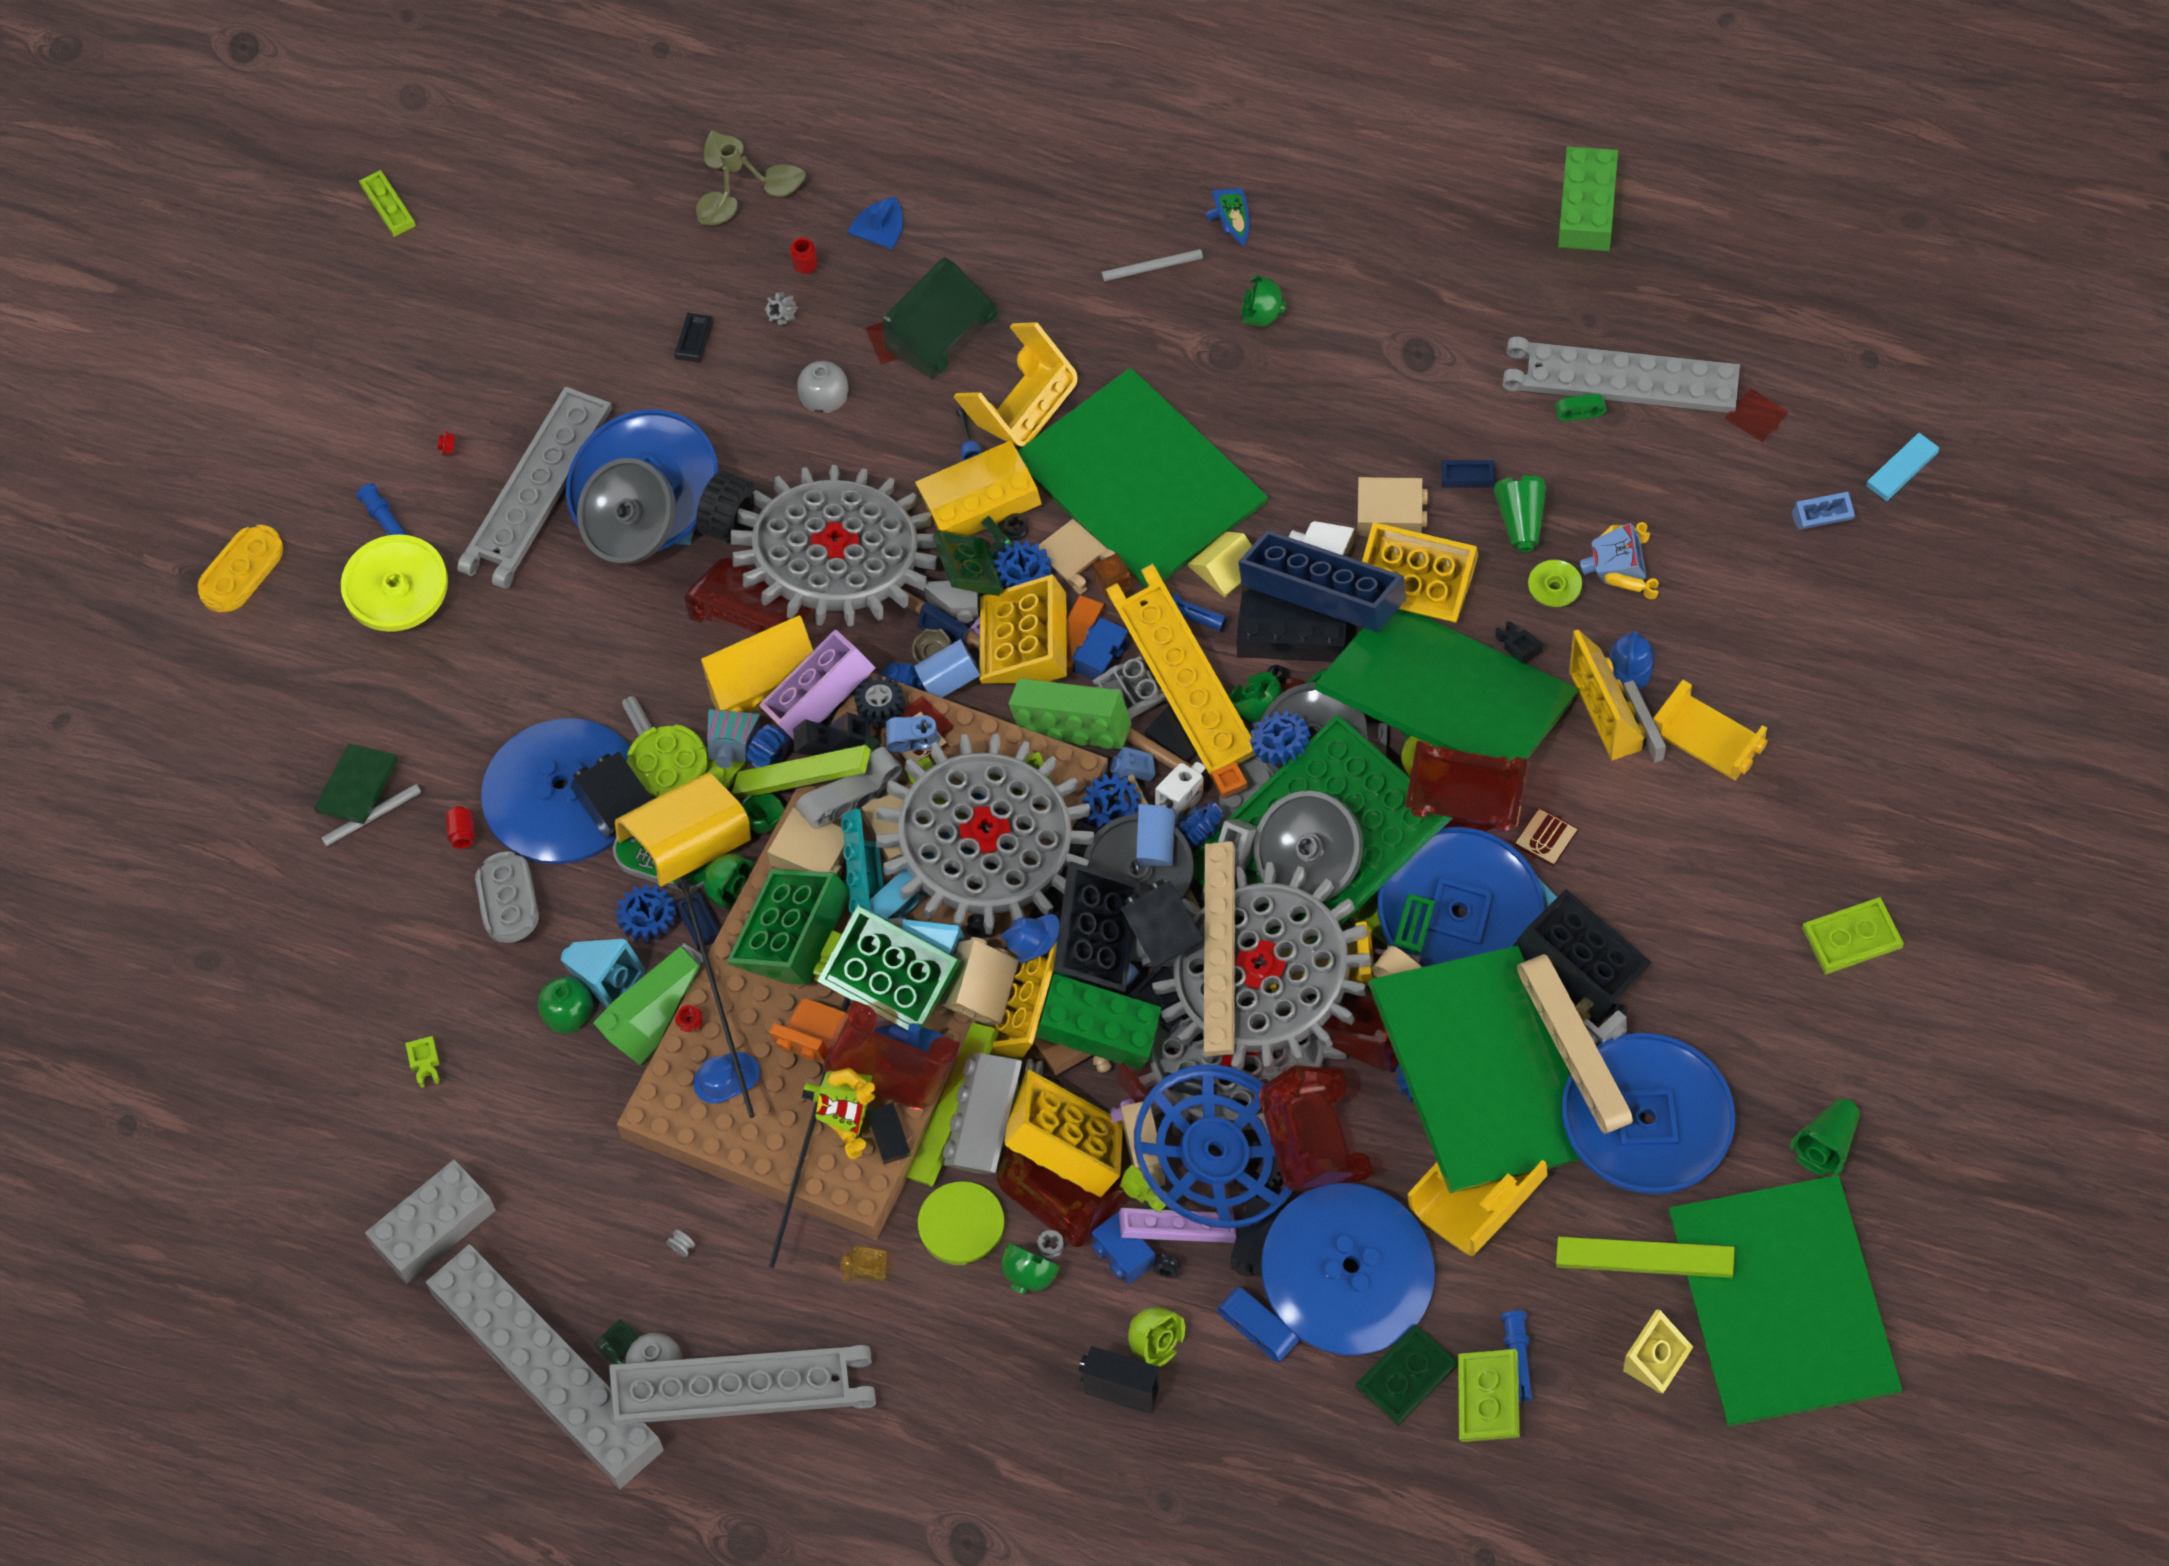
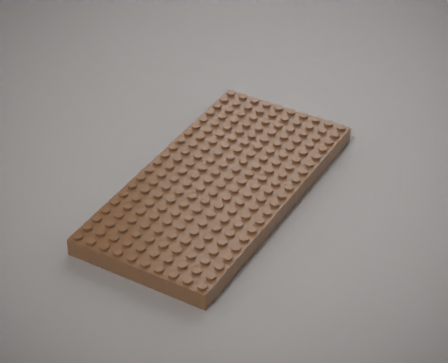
M871 672L868 678L872 677L876 681L877 676L880 675ZM898 682L899 686L901 685L906 704L905 713L902 712L903 718L913 717L919 712L933 718L936 723V730L947 742L941 746L947 759L962 755L960 740L963 734H967L971 742L972 753H989V742L992 735L999 734L1000 749L998 754L1013 758L1016 757L1024 741L1029 742L1028 755L1039 752L1043 762L1051 756L1057 759L1056 767L1049 775L1055 787L1074 777L1077 780L1076 790L1062 797L1067 807L1083 804V796H1088L1085 793V789L1087 786L1093 787V779L1096 778L1101 782L1103 774L1109 775L1108 760L1103 756ZM857 687L842 702L831 723L846 712L858 715L854 699ZM872 722L870 725L871 743L866 745L871 749V753L880 747L886 748V727L883 728V725L879 724L878 728H874ZM915 750V751H912V752H913L914 754L920 756V755H922L925 751ZM889 751L903 768L898 783L905 787L911 785L904 772L906 759L901 753ZM931 753L924 757H929L932 764L934 766L936 765V762L933 760ZM842 778L796 788L708 952L736 1052L752 1056L759 1065V1080L754 1087L748 1090L755 1117H749L742 1093L717 1104L707 1103L701 1100L695 1093L693 1086L694 1077L703 1063L710 1058L721 1057L730 1053L703 962L679 1007L680 1009L685 1005H693L700 1009L703 1015L701 1017L703 1020L701 1027L693 1029L691 1032L682 1031L675 1022L676 1012L616 1124L621 1139L784 1204L787 1203L815 1104L813 1101L802 1099L806 1082L820 1085L825 1064L809 1061L798 1054L780 1050L775 1046V1041L769 1034V1031L774 1023L787 1027L802 999L807 998L841 1011L845 996L815 981L816 975L814 974L808 985L786 984L730 966L727 960L770 870L779 869L770 865L767 851L793 807L795 808L797 801L804 794ZM953 778L949 780V782L953 785H960L963 783L958 778ZM1035 804L1033 806L1039 811L1046 809L1043 804ZM999 808L1001 815L1008 813L1005 809ZM861 810L863 839L875 841ZM962 813L965 819L969 818L967 814ZM1087 817L1070 820L1071 830L1075 829L1079 821L1085 823ZM842 819L834 821L832 824L841 827ZM1025 823L1017 825L1021 830L1030 829V826ZM1047 838L1039 840L1040 843L1043 845L1053 844V842ZM1009 843V847L1011 850L1014 848V846ZM880 851L884 887L901 871L885 876L883 865L886 863V860ZM1026 858L1023 860V862L1027 865H1034L1037 863L1032 858ZM845 861L840 879L849 888L846 882L847 864ZM986 863L984 865L989 870L998 868L994 863ZM1017 878L1006 880L1011 885L1021 883ZM975 882L967 885L973 890L981 888V885ZM928 895L903 917L905 920L954 925L953 919L957 909L941 903L936 913L930 919L924 917V911L927 902L932 898ZM850 896L833 930L843 934L849 919L852 917L849 911ZM1034 902L1020 907L1025 917L1032 918L1031 910L1035 905ZM966 912L965 921L961 927V930L964 936L966 937V941L972 938V936L968 935L965 932L966 926L969 925L967 923V917L972 914L980 913ZM1011 912L993 913L995 918L993 932L989 937L981 939L987 941V945L992 948L1007 950V942L1001 937L1002 933L1010 929L1014 923ZM942 995L923 1027L944 1035V1039L916 1077L893 1065L878 1048L874 1036H852L851 1019L835 1051L839 1052V1050L866 1058L865 1064L869 1065L867 1075L872 1076L871 1083L875 1087L874 1091L871 1092L875 1099L867 1104L866 1111L893 1102L911 1156L884 1165L867 1113H865L859 1135H856V1139H864L866 1146L860 1150L862 1151L860 1157L850 1159L845 1152L846 1144L839 1135L826 1123L816 1118L792 1207L877 1240L907 1180L905 1176L956 1064L972 1022L981 1023L942 1006ZM849 1000L846 1013L851 1018V1003Z

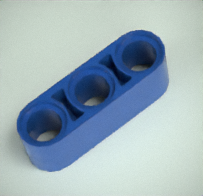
M1236 1287L1216 1308L1226 1322L1275 1362L1279 1363L1299 1342V1338L1281 1320L1240 1287Z

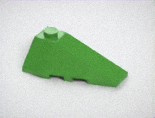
M680 946L614 1000L593 1023L613 1045L636 1063L643 1066L656 1052L669 1022L673 1020L676 1014L675 1010L681 998L687 994L700 965L684 947Z

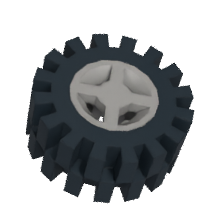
M877 676V680L874 681L870 677L868 678V684L863 681L860 684L861 688L857 687L856 695H854L857 713L859 716L869 718L870 725L873 722L874 728H878L879 724H882L883 728H885L888 719L903 717L902 712L905 713L906 704L901 685L899 686L896 680L892 682L891 677L886 676L885 680H883L882 676Z

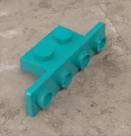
M855 808L844 814L841 822V830L844 833V857L847 864L846 882L849 886V911L851 915H853L857 906L870 910L869 897H873L883 888L880 848H876V841H866L863 839L861 810Z

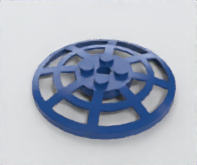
M1211 1064L1196 1065L1178 1070L1165 1077L1151 1090L1143 1101L1136 1117L1134 1150L1144 1179L1155 1195L1166 1206L1180 1216L1195 1223L1225 1229L1240 1228L1258 1223L1271 1216L1285 1203L1294 1190L1300 1176L1302 1144L1292 1114L1271 1088L1241 1070ZM1192 1078H1202V1095L1186 1098L1174 1107L1162 1094L1166 1089L1179 1082ZM1213 1078L1237 1083L1251 1090L1257 1096L1245 1107L1230 1098L1214 1095ZM1153 1102L1165 1114L1158 1129L1156 1144L1141 1142L1143 1122ZM1265 1103L1280 1120L1287 1135L1288 1143L1271 1145L1266 1129L1255 1116ZM1202 1105L1203 1118L1191 1125L1179 1114L1189 1107ZM1214 1105L1226 1107L1238 1113L1239 1116L1233 1123L1226 1119L1215 1117ZM1171 1122L1184 1134L1180 1146L1165 1145L1166 1132ZM1247 1123L1257 1133L1261 1146H1248V1142L1241 1131ZM1208 1146H1217L1221 1151V1156L1215 1157L1211 1155L1208 1151ZM1143 1154L1158 1156L1163 1173L1174 1186L1167 1194L1157 1185L1150 1174ZM1290 1155L1288 1178L1283 1190L1277 1195L1264 1186L1272 1170L1273 1157ZM1166 1157L1181 1158L1188 1172L1180 1181L1172 1172ZM1249 1158H1263L1262 1171L1257 1181L1243 1171ZM1196 1180L1210 1184L1214 1199L1201 1196L1188 1188ZM1237 1180L1249 1189L1237 1197L1226 1199L1223 1185ZM1184 1195L1199 1204L1216 1207L1219 1220L1196 1215L1178 1205L1176 1201ZM1255 1195L1271 1204L1265 1210L1252 1217L1231 1221L1228 1207L1243 1204Z

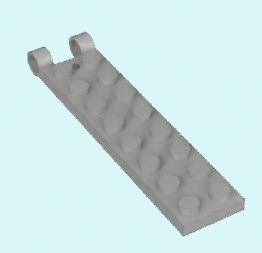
M1512 337L1508 340L1506 353L1509 357L1513 359H1529L1527 375L1518 369H1508L1504 372L1502 386L1508 391H1527L1574 397L1600 394L1604 397V400L1735 413L1740 364L1532 343L1523 337Z
M564 387L465 553L461 555L457 566L458 572L473 576L478 569L480 558H484L500 564L494 571L492 584L503 589L510 587L515 570L566 487L568 472L576 453L585 440L603 425L612 410L610 402Z
M856 1345L842 1348L609 1365L613 1424L850 1406L858 1409L870 1408L876 1405L875 1389L870 1386L849 1388L847 1365L860 1368L872 1363L870 1347ZM837 1376L839 1381L834 1382L831 1380V1377Z

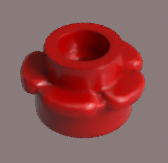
M445 430L444 435L439 434L437 450H442L443 456L445 454H453L455 434L448 433V430Z
M685 1005L678 1010L675 1022L682 1031L691 1032L693 1029L701 1027L703 1023L701 1017L703 1015L701 1010L695 1006Z

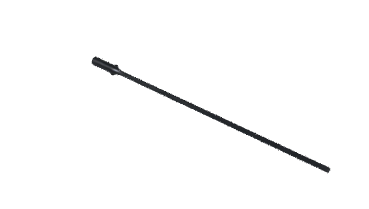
M687 874L677 878V886L685 895L749 1117L753 1118L755 1114L690 896L691 881L688 879Z
M844 997L841 1011H847L849 998ZM825 1065V1068H824V1072H823V1075H822V1079H821V1082H820V1086L822 1085V1082H823L824 1077H825V1074H826V1072H825L826 1065ZM817 1102L814 1104L769 1263L770 1268L775 1267L816 1121Z

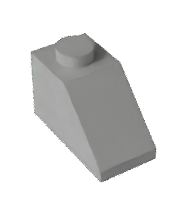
M949 581L927 582L924 590L926 601L960 623H969L979 618V592L953 588Z

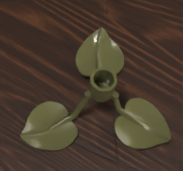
M711 130L704 147V161L711 169H723L725 192L724 194L721 192H710L701 197L696 206L697 221L703 225H717L726 222L736 213L738 208L737 199L728 197L730 194L729 172L739 171L742 164L761 182L765 183V192L773 197H784L794 192L804 181L807 174L801 168L779 164L766 170V177H763L747 161L746 156H742L744 146L739 139Z

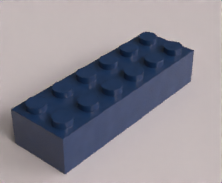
M1266 530L1238 561L1242 586L1377 633L1406 601L1403 575L1270 530Z

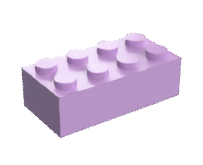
M835 629L759 706L794 740L793 728L805 719L817 723L826 720L832 711L842 701H845L861 682L868 679L875 667L852 643Z

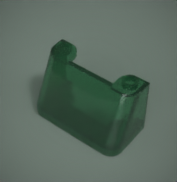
M946 257L942 258L886 314L883 321L885 350L933 380L939 373H943L949 365L948 350L976 322L984 326L996 319L998 314L997 305L956 263Z

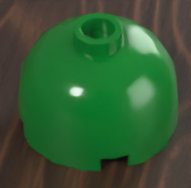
M1254 274L1250 280L1254 285L1251 290L1246 289L1241 317L1246 316V319L1242 320L1241 323L1254 327H1265L1273 323L1278 315H1283L1286 301L1282 300V291L1274 280Z
M1262 672L1247 678L1249 684L1243 688L1238 684L1230 692L1228 697L1242 720L1250 723L1261 722L1268 706L1283 693L1280 682L1272 672Z
M724 854L712 861L704 872V890L709 899L716 905L731 911V907L734 906L755 866L754 862L737 854Z
M567 976L555 978L543 987L538 997L540 1018L550 1030L556 1033L568 1034L580 1030V1026L592 1019L595 1010L592 994L587 986L577 978Z
M1010 1242L1001 1260L1002 1273L1007 1280L1012 1282L1010 1288L1026 1295L1028 1290L1034 1292L1045 1290L1051 1285L1060 1269L1058 1264Z

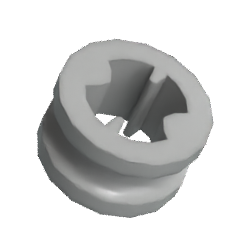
M1028 1059L1025 1072L1029 1069L1042 1076L1043 1061L1039 1060L1037 1063H1034L1033 1059Z
M675 1230L673 1232L674 1237L668 1238L666 1243L677 1254L687 1257L689 1254L688 1249H693L695 1243L683 1232Z
M1047 1230L1039 1236L1038 1250L1044 1258L1056 1259L1063 1253L1064 1243L1059 1232ZM1046 1241L1055 1242L1056 1248H1046Z

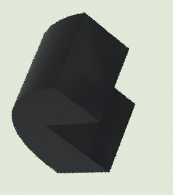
M846 712L829 726L805 719L793 728L794 752L815 756L868 745L871 743L869 718Z

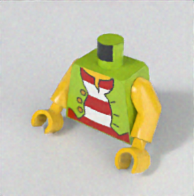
M846 1068L826 1072L821 1086L806 1082L802 1099L818 1103L815 1115L817 1120L826 1123L846 1144V1155L850 1159H856L862 1155L860 1150L866 1146L865 1140L862 1138L856 1139V1135H859L867 1104L875 1099V1096L871 1094L875 1087L871 1083L872 1076L857 1074L853 1069Z

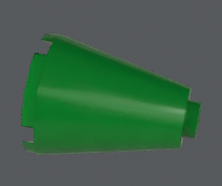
M1522 476V481L1514 482L1513 477H1509L1494 484V495L1511 545L1521 553L1531 552L1539 544L1547 486L1545 480L1537 476Z
M1843 1098L1835 1100L1794 1135L1790 1143L1791 1152L1793 1149L1798 1155L1796 1157L1797 1162L1806 1170L1818 1176L1833 1173L1832 1177L1837 1176L1843 1170L1860 1117V1111L1853 1101Z

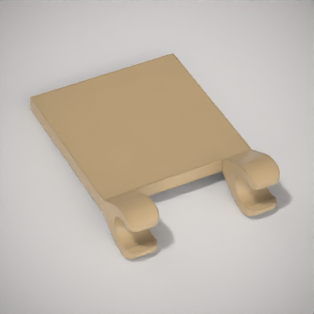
M1074 519L1070 520L1039 544L1040 550H1047V557L1051 559V568L1066 580L1078 595H1082L1087 591L1086 581L1079 574L1099 558L1110 570H1114L1119 566V562L1116 561L1118 559L1117 554L1107 549Z

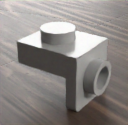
M1619 1010L1599 1028L1587 1018L1583 1021L1596 1046L1612 1038L1616 1040L1627 1032V1017Z

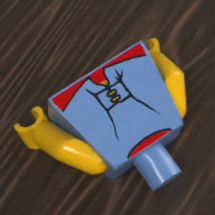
M1640 522L1636 528L1631 523L1611 525L1603 534L1592 541L1594 556L1580 560L1584 575L1597 572L1604 584L1636 592L1643 590V595L1647 599H1655L1659 592L1650 588H1658L1659 582L1654 578L1649 579L1646 583L1643 580L1646 579L1641 543L1648 542L1650 532H1646L1647 524Z

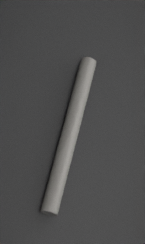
M1201 249L1103 271L1101 272L1102 278L1105 282L1201 260L1203 255Z
M415 784L374 807L364 825L421 794L422 792L418 785ZM349 821L321 837L327 847L364 825Z

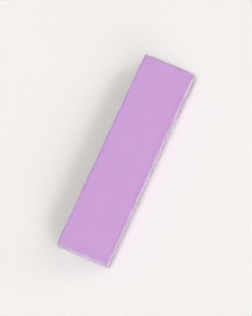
M1121 1208L1119 1212L1121 1238L1234 1243L1236 1240L1235 1228H1215L1198 1224L1180 1216L1173 1210H1162L1159 1213L1154 1209ZM1190 1211L1202 1217L1219 1220L1217 1212ZM1230 1213L1231 1221H1235L1234 1213Z

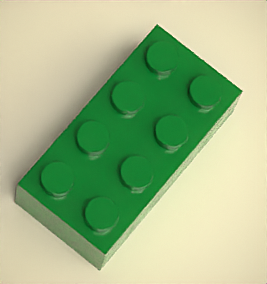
M1053 973L1035 1037L1141 1070L1150 1056L1161 1007Z

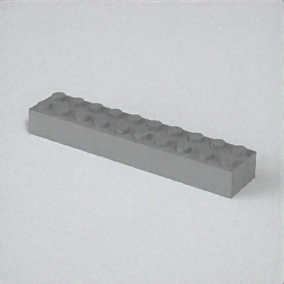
M470 1244L426 1281L431 1295L619 1490L664 1451L659 1437L644 1422L613 1424L611 1388Z

